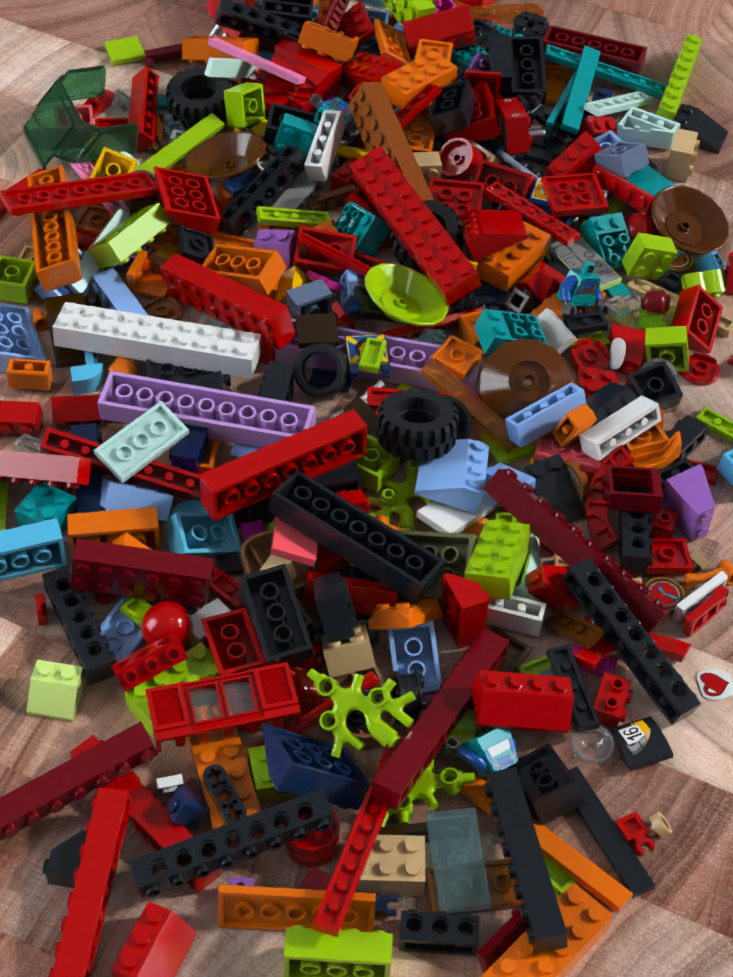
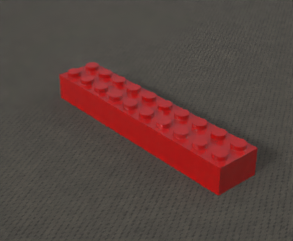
M381 146L348 165L353 179L448 306L481 286L477 270Z

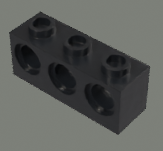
M417 909L401 911L399 951L477 957L479 916H473L470 913H460L459 915L447 914L443 911L429 913L421 912ZM416 927L417 929H419V931L412 932L409 931L408 928ZM442 929L444 933L438 934L434 930ZM460 931H468L470 935H462Z

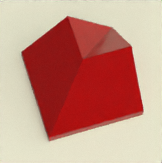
M540 260L514 286L522 291L524 288L534 293L533 298L542 304L546 298L559 291L560 285L566 277Z

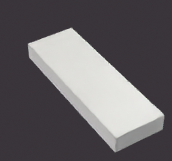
M721 571L676 605L673 619L678 623L682 622L688 612H693L701 601L707 600L712 596V591L719 586L725 587L727 575Z

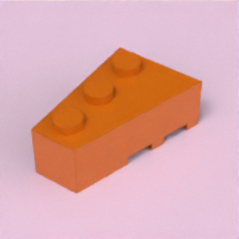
M306 21L304 22L298 43L302 44V47L305 49H315L318 51V54L334 57L333 60L343 63V61L346 62L353 58L359 37L354 36V39L345 36L344 32L339 31L337 33L330 30L329 27Z

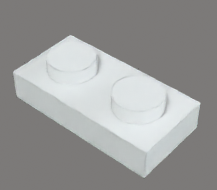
M182 774L156 779L157 790L162 789L163 794L175 792L178 786L183 784Z

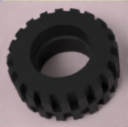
M195 66L192 69L186 68L183 72H178L176 77L173 76L166 87L168 113L172 121L181 128L185 127L186 130H189L213 113L222 122L226 123L224 90L233 87L229 78L208 77L204 75L206 66L204 68ZM200 97L208 98L200 101L192 100Z
M435 200L424 202L462 251V246L464 245L463 227L459 215L450 206L445 207V203H435ZM390 228L393 254L399 264L412 268L419 273L423 272Z
M414 388L407 391L399 390L396 394L392 393L385 398L378 407L376 437L387 453L391 452L392 456L396 458L401 457L403 460H415V462H421V460H426V462L432 461L433 458L439 459L444 454L449 453L456 444L459 419L457 408L446 396L438 395L437 392L432 390L431 392L426 391V389L414 390Z

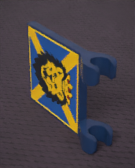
M385 334L345 336L351 380L358 379V364L367 337L386 340ZM387 346L381 363L383 378L391 377V365Z

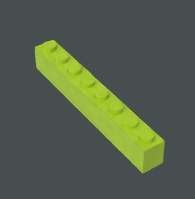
M687 34L655 115L673 121L703 41L698 36Z

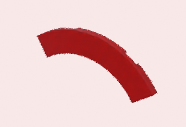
M622 444L603 460L602 465L591 479L589 484L590 491L586 495L585 509L588 529L593 541L600 547L598 550L602 553H605L619 543V539L609 522L607 501L603 500L604 486L601 484L602 474H606L608 465L631 466L635 463L634 458Z
M649 634L667 658L682 662L690 651L691 644L663 635ZM604 636L589 649L585 647L580 648L575 653L574 658L578 665L594 671L598 665L610 659V656L617 654V652Z

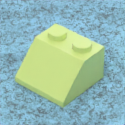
M37 660L30 679L26 713L28 715L73 722L86 683L83 667Z

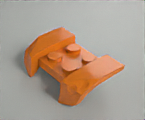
M660 409L662 421L623 445L634 458L635 463L632 464V467L662 469L680 456L682 446L680 431L675 432L669 439L662 429L665 410Z

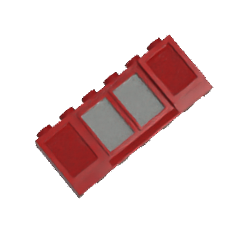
M288 662L251 668L239 673H226L213 678L204 677L192 682H179L145 689L147 707L158 753L162 752L161 742L175 740L176 746L182 747L186 744L185 737L199 735L201 742H207L210 740V732L223 730L225 737H231L234 735L235 727L247 725L248 732L253 733L258 730V723L271 720L272 726L278 728L282 725V718L294 716L296 725L301 724V711Z

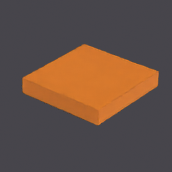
M451 335L430 357L429 363L465 380L483 360L485 355L482 349Z

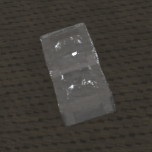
M636 291L623 298L617 295L602 303V305H608L609 314L613 318L628 316L642 310L641 296Z

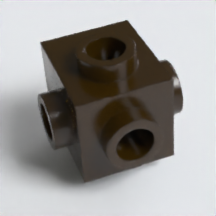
M514 287L505 305L511 308L510 312L530 314L536 308L538 300L533 298L534 293L526 288L522 291Z

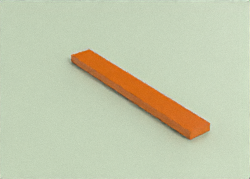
M475 775V782L466 783L461 788L460 793L492 817L489 804L492 803V799L486 797L484 783L487 782L478 775ZM531 816L543 857L545 856L616 913L632 899L633 893Z

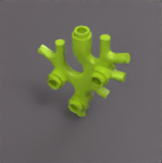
M409 460L406 463L404 482L397 483L388 478L386 479L384 486L390 489L383 490L380 498L369 497L370 506H378L380 510L368 514L373 517L384 515L388 518L387 523L389 524L391 514L396 513L399 515V528L415 531L416 517L414 511L408 505V500L415 497L421 498L426 502V505L434 501L414 494L419 462Z
M313 668L307 673V676L314 681L317 691L321 695L331 698L334 704L333 709L323 712L319 719L320 726L334 734L331 756L340 758L343 746L346 743L351 744L359 752L366 745L347 728L346 718L351 711H361L365 716L366 726L373 738L385 748L389 747L390 749L396 746L400 737L397 731L382 720V713L385 711L389 712L407 728L414 721L403 711L405 705L416 700L413 692L410 691L399 698L392 699L390 691L397 683L391 678H388L381 688H373L368 696H365L361 691L363 675L355 673L351 686L349 688H342L337 680L326 676L324 673L320 675ZM332 684V689L328 692V686ZM383 695L384 699L379 703V697ZM335 718V724L331 726L330 722Z
M433 759L399 809L395 810L389 807L382 827L385 826L388 818L393 814L399 820V825L409 824V820L414 816L412 801L415 799L424 800L430 810L437 809L439 804L433 796L435 791L442 789L445 794L455 796L460 792L461 787H464L463 783L475 782V773H462V770L458 771L455 768L449 767L442 770L440 774H434L436 767Z

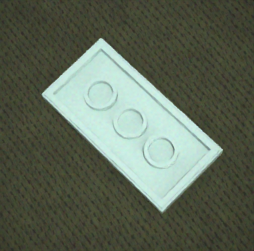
M160 401L94 450V454L123 484L188 435L189 429Z

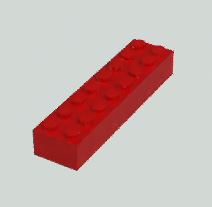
M179 254L173 255L160 266L162 279L167 287V293L172 299H176L186 306L189 305L198 312H203L212 319H217L238 331L261 334V342L277 350H281L296 337L288 306Z
M353 409L311 428L304 429L292 436L285 437L271 445H266L252 453L245 454L238 459L226 462L224 465L207 470L199 475L201 504L212 520L216 521L271 497L272 493L296 470L312 479L365 456L367 425Z

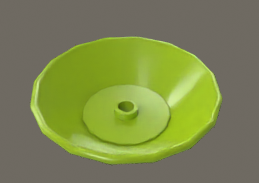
M381 263L370 268L365 276L366 290L373 302L387 317L395 322L414 326H434L444 321L448 313L447 303L425 275L399 264Z

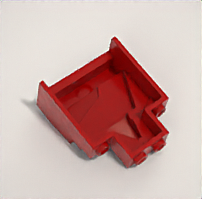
M286 38L275 45L274 55L269 61L306 77L305 83L296 85L260 68L255 69V73L248 77L249 83L263 84L266 118L269 116L272 102L313 113L317 110L309 102L313 94L319 95L323 101H327L331 95L335 97L339 95L342 64L322 56L312 49H305L302 47V44Z

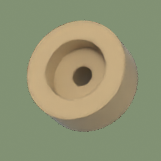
M697 548L690 552V556L693 558V570L698 566L704 570L710 565V562Z
M657 812L650 816L652 825L647 827L649 829V836L652 837L658 833L660 837L665 838L672 833V829L662 813Z

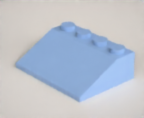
M0 303V373L7 371L10 358L25 360L41 359L42 361H47L28 307Z
M459 439L456 440L452 450L446 455L444 454L443 457L439 459L433 458L432 461L427 462L426 460H421L418 464L414 494L476 514L485 494L483 488L486 484L489 445L481 441Z

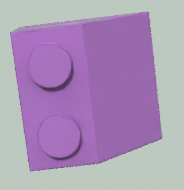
M259 229L254 242V248L278 251L287 267L284 271L286 272L293 267L298 238L294 230Z

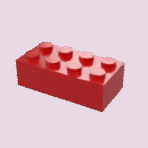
M360 52L353 60L342 64L341 80L345 88L351 89L352 87L355 88L358 83L362 84V82H381L383 76L397 70L401 66L398 60Z

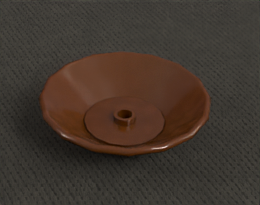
M237 131L224 133L207 139L196 146L187 156L185 167L188 173L207 176L210 181L226 182L250 171L264 156L266 144L262 137L252 132Z
M678 185L668 186L657 192L652 201V218L657 230L664 237L671 238L674 246L692 254L705 255L724 247L729 237L728 221L723 210L711 197L698 189Z
M517 339L502 344L488 356L480 373V394L488 412L499 423L506 426V418L565 385L573 383V378L566 360L555 348L539 340ZM526 379L531 380V386L525 384Z

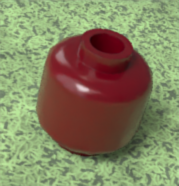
M663 290L648 291L645 294V298H641V309L645 310L647 316H663L670 310V296L666 295Z

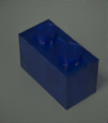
M184 424L189 429V434L178 441L174 447H171L169 460H172V466L198 474L209 444L208 428Z

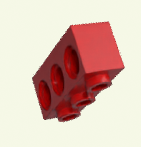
M172 632L110 666L124 692L188 659V656L179 638Z

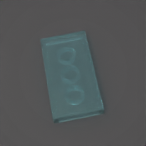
M476 808L426 813L425 817L439 911L454 913L490 909L492 905Z

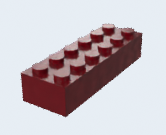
M553 25L549 26L543 37L544 51L546 45L549 44L581 55L586 45L601 51L599 62L640 75L643 69L648 48Z
M77 538L72 557L70 589L148 601H172L190 605L194 608H202L207 604L214 559Z

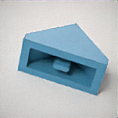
M717 250L694 261L699 272L725 268Z

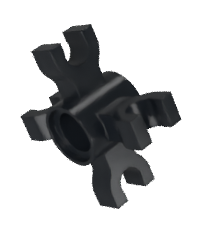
M537 91L535 96H531L530 102H527L520 94L517 95V98L522 102L526 112H528V117L531 118V126L535 119L545 128L551 114L543 112V106L540 101L544 94L540 91Z

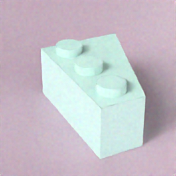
M632 106L619 122L616 135L622 141L642 142L647 147L670 150L676 130L680 128V123Z

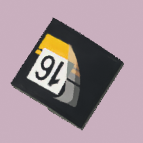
M651 716L608 729V737L619 749V758L630 771L673 758V752L668 741Z

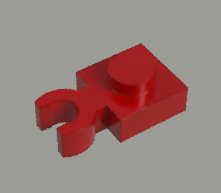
M637 811L615 820L616 826L628 844H635V853L638 857H643L644 850L642 846H646L651 853L654 852L655 843L652 839L646 837L649 834V829Z

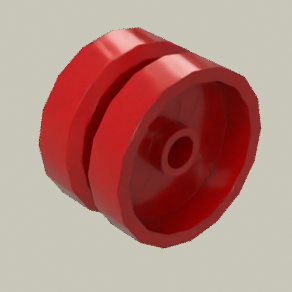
M453 138L448 140L439 151L442 164L441 171L445 175L449 176L452 180L474 181L480 160H484L483 154L478 148L464 138Z
M333 809L335 824L323 832L316 831L308 834L300 841L285 843L286 853L292 861L300 866L312 868L313 866H323L334 858L339 847L340 824L338 816ZM303 815L300 819L307 820L311 815Z

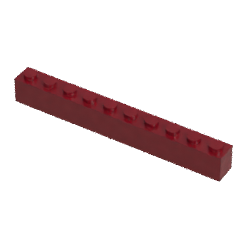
M509 468L498 469L484 486L483 490L522 524H530V531L570 567L590 558L606 580L613 586L619 597L626 603L632 614L640 621L648 634L654 633L670 614L666 609L667 605L659 598L654 599L649 594L650 590L641 583L638 585L632 579L633 575L624 568L621 570L615 565L616 560L608 554L604 555L599 551L600 547L597 543L583 537L582 530L575 525L571 526L565 521L567 518L561 512L552 510L549 507L550 503L545 498L536 496L533 493L534 489L529 484L521 483L517 479L518 475Z
M484 629L480 636L476 635L474 637L470 650L466 649L459 665L455 664L451 670L450 677L442 681L438 694L434 693L431 696L427 709L423 708L420 711L416 724H412L408 728L404 740L400 739L398 741L394 754L387 756L381 772H376L370 782V785L373 786L372 798L395 810L399 809L472 705L471 685L480 670L496 671L506 656L510 640L487 629Z

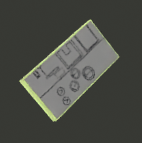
M581 236L567 247L559 241L550 244L548 253L555 252L558 258L570 270L582 269L585 261L593 262L596 265L593 273L601 278L600 291L621 284L622 278Z

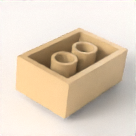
M378 835L356 891L379 892L380 895L424 896L425 836Z

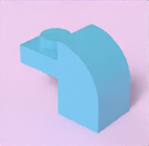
M84 351L86 365L70 367L74 395L95 392L104 383L103 363H98L97 357L93 358V352Z

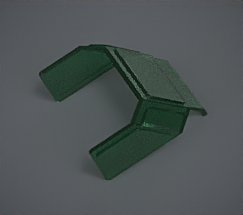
M103 65L71 69L61 75L35 106L37 108L23 126V132L42 170H46V165L53 157L73 164L98 160L104 147L118 153L124 151L130 155L137 152L138 126L136 123L101 128L82 121L72 102L105 95L106 68Z

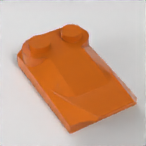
M437 598L421 599L417 604L413 602L410 604L409 602L398 603L394 607H390L388 603L375 605L376 609L371 610L372 617L368 620L369 630L411 628L442 618L443 615Z

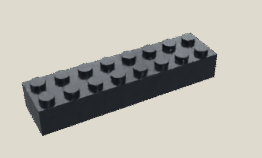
M298 470L271 495L268 508L269 513L415 604L423 598L440 578L445 560Z

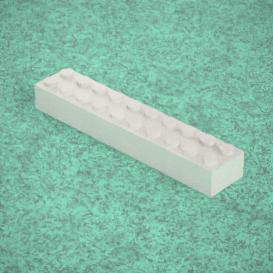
M69 302L64 303L52 327L54 346L142 361L150 359V362L170 363L178 367L182 365L184 368H196V370L203 369L213 372L221 370L222 374L252 379L261 355V334Z

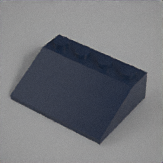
M267 724L264 725L263 734L268 774L274 783V787L279 792L284 794L290 792L301 796L323 788L329 803L336 804L342 809L351 808L359 810L369 789L370 782L344 746L340 758L331 756L333 743Z

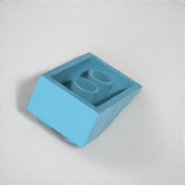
M175 512L164 523L169 550L172 553L216 559L218 555L236 551L240 554L241 552L233 513L213 521L207 512Z

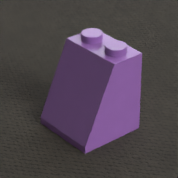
M701 464L667 479L663 490L661 507L679 512L675 526L690 542L702 539L708 534L715 509L712 494Z

